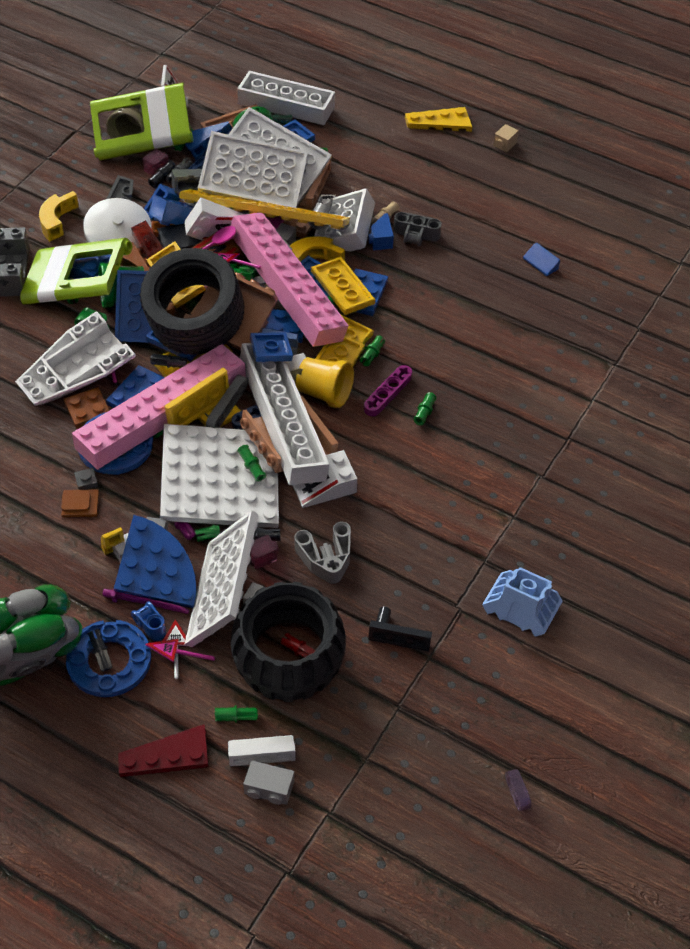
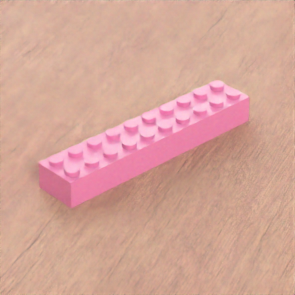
M263 213L233 216L230 225L236 229L233 239L252 264L261 266L260 269H255L266 284L275 291L278 300L311 345L315 347L342 342L349 325Z
M223 344L219 345L72 433L74 447L98 470L163 430L164 424H167L164 407L166 404L221 368L227 370L230 386L237 375L246 377L245 363Z

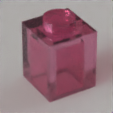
M154 149L143 157L144 171L153 176L158 168H162L167 163L168 155L158 149Z
M269 535L254 540L250 556L255 569L277 561L279 548Z

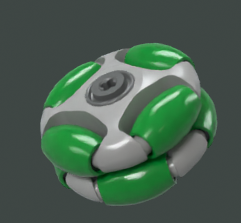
M44 584L37 586L35 589H25L12 593L8 598H0V686L16 682L26 675L47 666L57 657L65 656L72 652L79 644L82 637V625L76 618L65 615L70 608L71 602L69 595L59 586Z

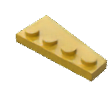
M465 107L405 113V121L408 128L429 129V127H434L437 130L452 128V131L466 129V131L472 132V124Z

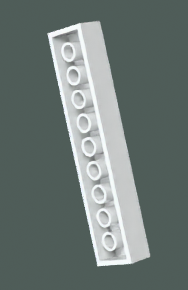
M243 343L240 359L245 363L248 383L273 446L282 458L281 466L288 484L295 485L326 481L330 464L286 362H256L251 343Z

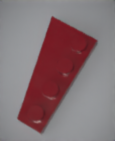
M205 724L118 753L119 776L127 777L207 768Z

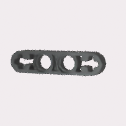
M242 375L236 376L210 413L206 427L220 428L248 385L247 377Z

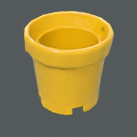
M310 357L303 359L299 366L303 371L301 375L297 374L296 376L298 391L323 400L330 407H342L347 401L353 385L354 370L351 362L345 360L332 362Z

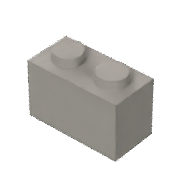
M251 760L243 784L244 794L253 799L263 798L273 804L279 805L282 803L287 805L294 784V771Z

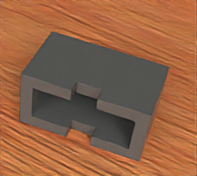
M202 169L172 170V187L174 192L180 193V191L188 189L198 190Z

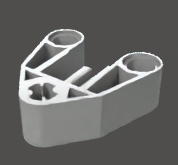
M338 522L333 526V544L336 556H334L331 544L324 543L323 546L319 547L323 559L320 558L316 543H314L312 534L309 531L300 530L294 536L295 552L311 573L328 583H338L350 564V525L346 522Z

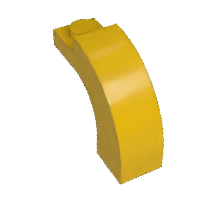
M74 191L61 197L54 194L40 208L39 219L42 232L49 242L64 235L62 222L58 218L79 207L77 194Z
M321 236L306 237L290 245L292 252L300 262L308 255L314 259L320 258L328 261L342 257L345 261V249L333 245V239Z

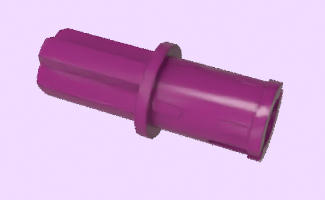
M174 521L175 528L180 529L187 540L195 537L196 533L189 522Z

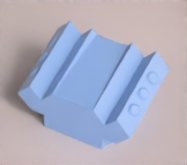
M519 567V569L514 571L508 570L499 575L482 605L487 614L495 612L499 620L511 622L520 627L522 631L531 629L536 637L545 634L563 601L559 593L551 589L552 581Z

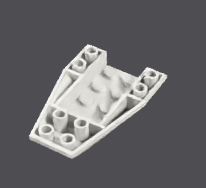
M96 311L67 330L15 382L34 406L64 397L106 377L136 357V354L126 343L122 344L109 330L107 322Z

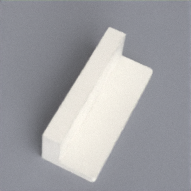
M293 736L228 741L230 766L250 765L251 760L260 763L295 761Z

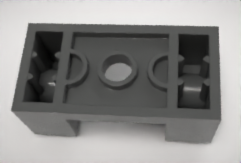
M25 227L0 228V296L21 295L26 281L30 250Z

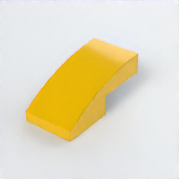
M121 527L101 536V547L105 555L113 552V546L125 542Z

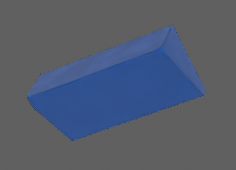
M537 242L523 256L524 260L546 276L559 269L560 259Z

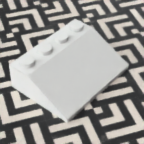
M367 188L333 198L329 214L350 217V222L341 229L330 228L331 225H324L320 230L316 229L314 236L333 239V245L343 248L345 251L365 248L375 201ZM330 199L324 200L323 204H327Z

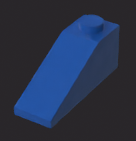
M227 121L194 130L192 132L193 142L186 143L185 146L195 160H197L207 150L211 131L229 134L233 128Z

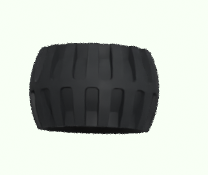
M277 582L272 586L257 590L252 598L249 597L240 608L231 633L233 660L238 672L245 679L246 683L254 691H260L266 698L272 700L280 699L284 700V702H293V700L301 698L305 700L312 697L318 690L322 691L330 684L332 678L338 673L346 648L344 624L332 601L328 597H324L318 589L310 588L300 582ZM281 623H297L309 627L321 640V644L314 653L301 660L290 662L274 660L263 654L256 646V642L261 634L268 628Z

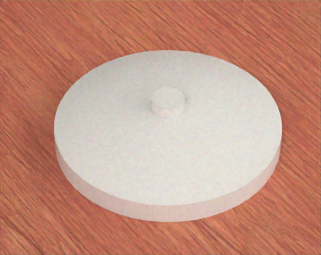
M111 198L100 201L90 208L84 219V234L88 242L126 237L135 244L136 248L139 247L142 250L150 240L152 225L148 213L137 203L122 198Z

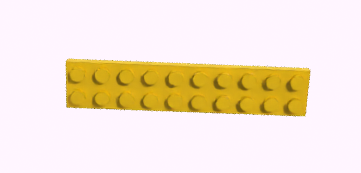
M192 189L180 191L179 198L184 199V202L187 203L198 202L201 197L228 208L232 207L233 210L238 212L249 210V214L265 213L266 217L275 218V216H281L283 220L298 219L297 222L299 223L314 222L316 226L331 225L330 228L333 229L344 228L350 222V217L254 200L213 195Z

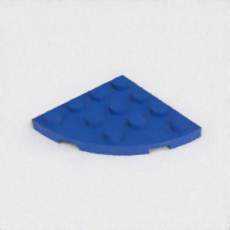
M133 515L114 591L193 608L196 599V580L193 566L185 549L170 532L151 520Z

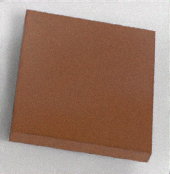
M99 489L64 490L62 494L61 516L97 517Z

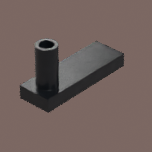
M388 607L379 608L377 620H371L368 640L429 652L432 632L388 624L391 610Z

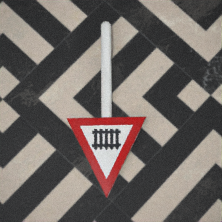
M175 619L163 641L179 639L178 649V646L187 645H185L186 635ZM177 653L175 654L174 658L175 679L179 678Z

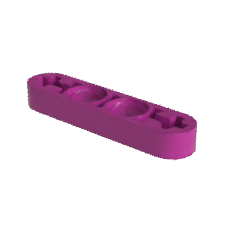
M401 365L397 367L364 402V412L366 415L377 416L411 381L412 369L409 366ZM396 383L398 386L390 387L389 384ZM386 394L388 397L380 398L378 395Z

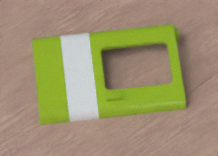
M184 82L90 101L96 145L94 155L100 161L193 142V134L189 125ZM141 105L144 132L102 140L99 114L101 112Z
M125 237L39 249L21 291L20 299L22 304L109 295L123 255H129L132 251L131 241ZM111 255L104 275L68 280L75 259Z

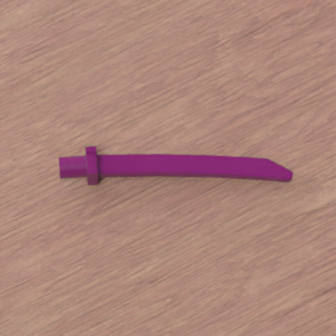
M114 588L113 590L104 589L102 593L103 597L112 598V601L116 603L118 599L142 604L150 601L155 607L185 614L189 612L188 609L178 605L115 592Z

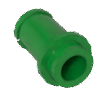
M212 524L211 527L195 529L196 535L205 534L198 536L197 541L200 542L217 537L220 534L219 525Z

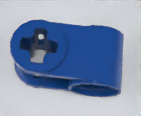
M150 601L146 602L145 606L139 610L131 612L135 623L151 640L160 641L165 638L166 626L164 618Z

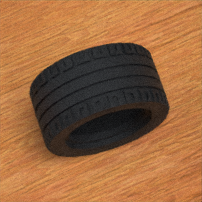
M185 248L171 252L152 265L143 279L142 287L140 288V301L144 314L159 342L174 352L186 355L207 353L219 345H225L233 338L242 324L245 306L233 268H231L230 263L213 251L201 248ZM205 285L220 292L214 306L198 317L178 318L167 313V307L171 299L179 291L187 287Z

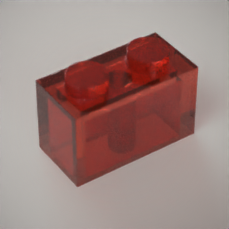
M146 220L131 228L132 236L146 259L163 249Z

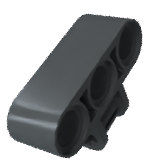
M406 212L395 214L394 231L397 234L404 235L403 243H413L420 247L423 239L437 241L441 237L442 223L440 220Z

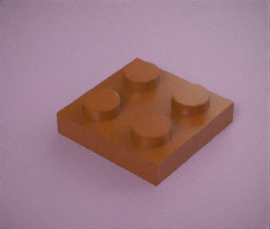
M99 387L63 398L76 429L83 427L93 417L110 411Z

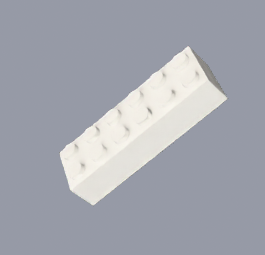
M248 71L237 88L238 104L245 106L257 104L258 107H264L273 113L325 125L335 108L334 91L253 71Z

